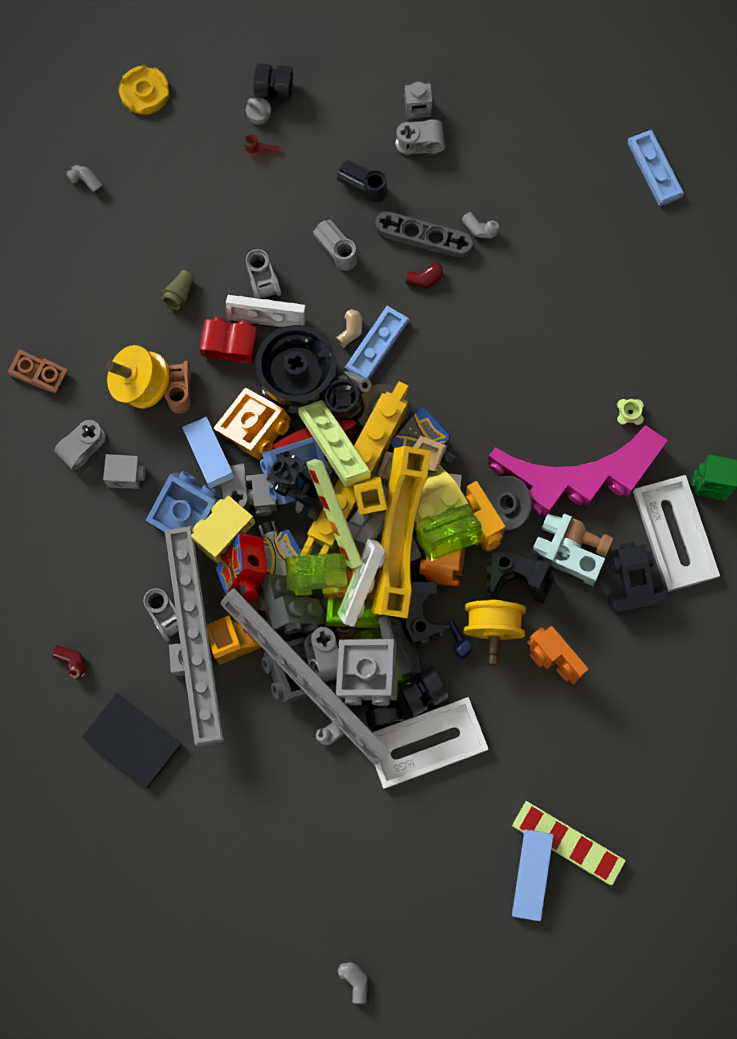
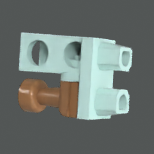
M547 514L542 530L555 536L552 542L538 537L532 552L544 558V561L550 563V566L584 580V583L594 586L605 560L603 557H606L614 537L604 534L600 538L586 531L584 524L580 520L573 519L567 514H564L562 518ZM582 544L597 548L596 553L598 555L581 549Z

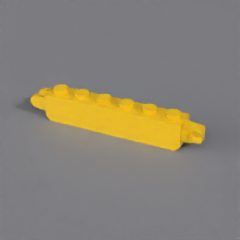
M400 381L397 383L392 394L389 392L382 393L354 445L356 451L371 472L370 478L374 477L389 448V443L394 439L406 415L408 401L404 400L409 386ZM339 478L334 491L345 520H351L357 504L354 486L345 487ZM324 508L318 520L314 521L307 533L308 539L300 553V557L306 560L311 554L315 543L322 546L315 565L319 567L323 565L329 552H333L338 545Z

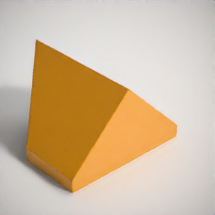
M230 615L207 624L209 643L219 665L262 648L249 633H244L241 625L231 620Z

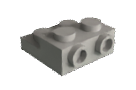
M394 639L339 640L336 696L341 700H345L346 705L352 706L362 705V700H372V704L379 706L389 705V700H397L398 672L395 670L397 642Z

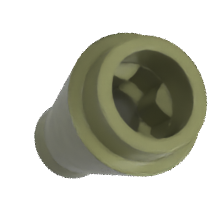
M182 270L162 291V302L174 310H179L180 307L185 306L194 276L190 272Z

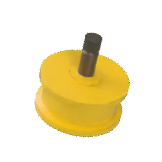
M137 345L122 349L113 361H108L105 366L108 371L107 383L111 395L116 400L129 403L136 408L145 409L155 405L163 397L169 383V367L166 360L161 355L149 352Z
M502 600L473 601L465 604V610L469 612L468 626L464 627V634L488 639L489 655L487 664L498 665L500 640L525 637V630L521 629L522 615L526 613V607Z

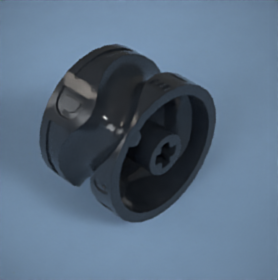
M291 325L277 329L262 342L258 349L255 366L263 397L283 408L291 418H301L298 409L300 407L320 400L325 402V390L333 381L338 380L336 357L331 343L322 333L311 327Z

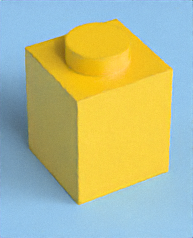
M380 476L353 484L359 515L387 509Z

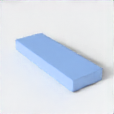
M649 130L629 138L627 143L659 207L682 198L684 192L653 131Z
M386 306L345 366V371H350L370 380L409 323V318Z
M207 417L182 427L210 489L235 478Z
M524 830L512 911L513 917L541 921L553 834Z

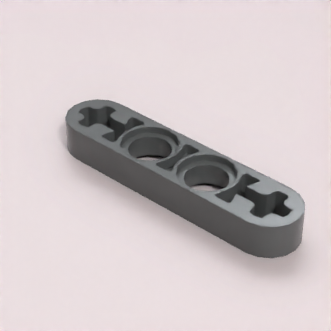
M382 212L376 218V231L383 238L461 259L470 255L472 251L473 241L465 232L393 212ZM386 221H391V226L388 229H384L383 224ZM401 223L400 233H397L398 224ZM414 226L418 229L419 233L414 237H409L404 232L407 227ZM433 233H439L443 236V241L434 244L429 240V236ZM451 237L449 247H447V238ZM463 241L464 246L462 249H457V244Z

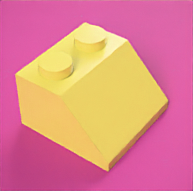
M440 465L437 471L431 470L428 472L419 500L414 528L420 538L425 535V532H431L432 529H437L468 511V501L455 480Z

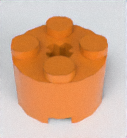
M438 529L425 532L423 548H426L427 555L426 559H421L420 575L422 578H425V581L437 582L439 585L460 586V581L456 579V576H462L465 549H462V543L460 542L461 540H466V533Z

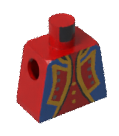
M240 532L235 536L216 567L226 594L234 588L247 602H252L258 597L257 589L267 575L262 537Z

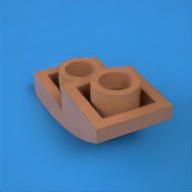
M19 349L8 370V375L33 386L56 393L67 369L45 358L41 360Z

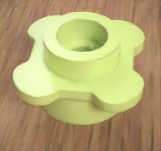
M639 399L619 400L617 403L619 408L617 421L622 425L626 423L640 425L644 420V417L641 415L644 406L643 402ZM628 410H632L633 413L629 414Z

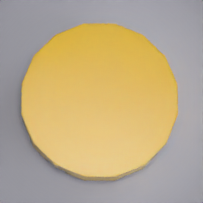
M138 66L130 69L122 77L119 94L123 105L131 112L151 114L161 109L169 98V85L165 75L158 69Z

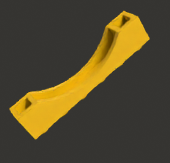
M408 446L394 448L386 504L387 509L385 511L381 546L385 550V560L382 567L377 569L371 613L408 618L411 596L410 552L412 533L419 500L427 480L431 450Z

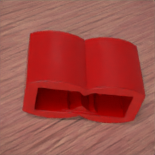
M218 317L205 320L199 349L200 354L203 357L253 363L257 327H254L247 321H238L237 323L230 324L225 319Z

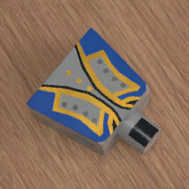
M268 521L259 525L264 541L267 574L301 577L311 573L307 560L300 557L301 550L289 530L278 533L274 521Z

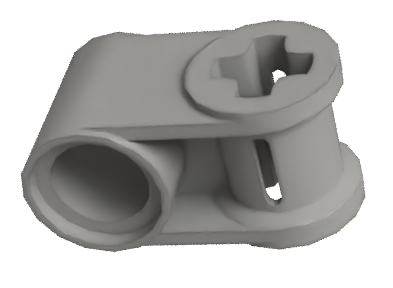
M439 120L405 122L397 128L395 146L397 151L403 155L435 154L443 151L445 148L442 122Z
M260 249L250 251L246 257V265L255 298L263 299L273 295L282 296L276 274L273 272L267 253ZM258 261L265 263L261 268L252 267Z
M85 420L56 445L54 452L71 470L75 471L83 466L89 457L103 446L106 440L105 432L97 422ZM90 431L95 433L93 438L87 435Z
M245 464L231 465L230 468L235 478L220 484L223 500L228 495L234 501L240 499L239 505L249 512L250 505Z
M159 588L151 589L145 594L143 603L153 618L155 626L168 643L171 641L170 637L179 632L176 608L163 590ZM157 596L163 597L164 604L161 608H151L153 598Z
M320 627L304 639L303 649L309 667L325 683L337 680L339 650L334 633L329 628Z

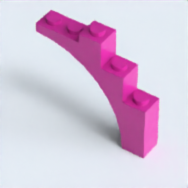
M645 425L629 443L615 453L598 461L578 466L550 467L536 465L514 458L496 447L489 455L488 464L490 469L499 476L504 474L505 476H513L520 479L527 486L531 494V511L537 515L542 513L547 517V514L552 511L565 492L569 494L568 498L577 505L583 504L588 507L605 483L609 485V489L619 496L623 494L628 498L668 440Z

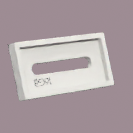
M686 475L634 489L633 494L665 589L670 592L719 578L720 574ZM662 501H668L672 505V510L690 561L689 566H683L680 563L661 507Z
M469 697L372 732L390 751L383 760L375 765L383 789L489 750ZM451 728H457L460 731L459 737L398 760H394L391 757V752L396 748Z

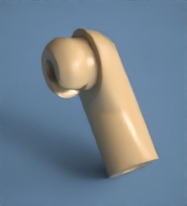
M353 309L345 313L346 330L336 337L337 342L342 348L362 333V315Z

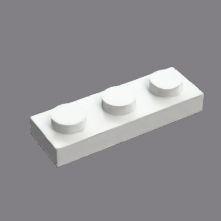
M227 296V320L247 321L254 324L276 327L305 326V305L244 296Z
M367 539L360 557L362 565L356 567L338 611V615L344 624L354 627L357 618H361L364 612L366 596L372 592L377 569L382 567L385 560V550L378 541Z

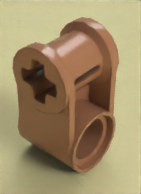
M184 361L183 364L168 365L169 383L164 395L171 411L177 414L187 412L192 403L189 361ZM176 395L184 396L180 401L172 400Z

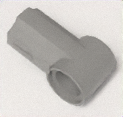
M331 219L324 220L318 224L317 228L313 231V235L334 259L337 268L343 271L353 269L358 262L354 242L347 239ZM342 253H350L347 257L340 256Z

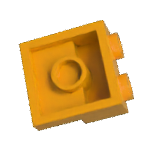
M245 388L213 429L219 435L235 443L240 450L260 460L263 456L262 453L273 449V442L277 436L287 432L291 419L283 408Z
M475 481L467 486L465 496L469 503L467 513L471 517L470 531L468 533L476 546L480 544L483 550L486 549L487 552H490L501 545L500 541L503 538L506 526L478 482Z

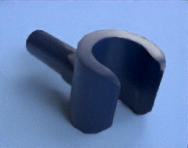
M451 620L447 624L450 625V629L458 641L453 650L461 659H464L471 653V646L460 634L454 620Z

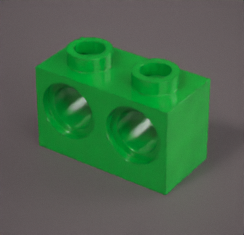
M708 455L703 463L699 462L698 468L694 470L691 480V486H695L694 495L726 501L737 488V460Z

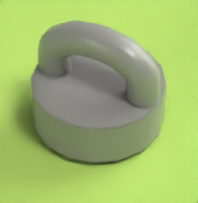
M263 98L248 99L246 106L248 120L259 125L266 123L271 117L270 104Z

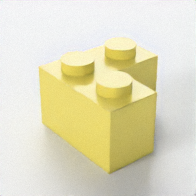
M229 495L224 500L220 499L211 509V515L206 520L201 519L192 530L194 533L191 535L197 547L217 565L237 533L246 534L255 524L253 516Z

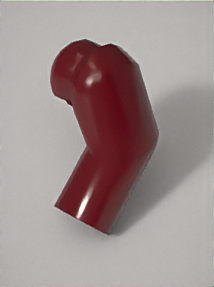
M433 263L421 274L408 271L406 284L429 288L441 279L443 268L440 264Z
M56 645L52 657L67 663L70 671L68 674L71 678L79 679L83 677L87 666L82 654L79 651Z

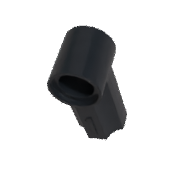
M348 159L342 163L337 175V181L364 193L367 199L372 202H380L387 197L386 176L382 171L369 170ZM374 184L381 185L378 188H371Z

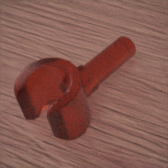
M251 134L245 136L246 141L253 144L250 146L244 145L246 151L251 155L258 153L259 150L280 153V146L260 143L256 136Z

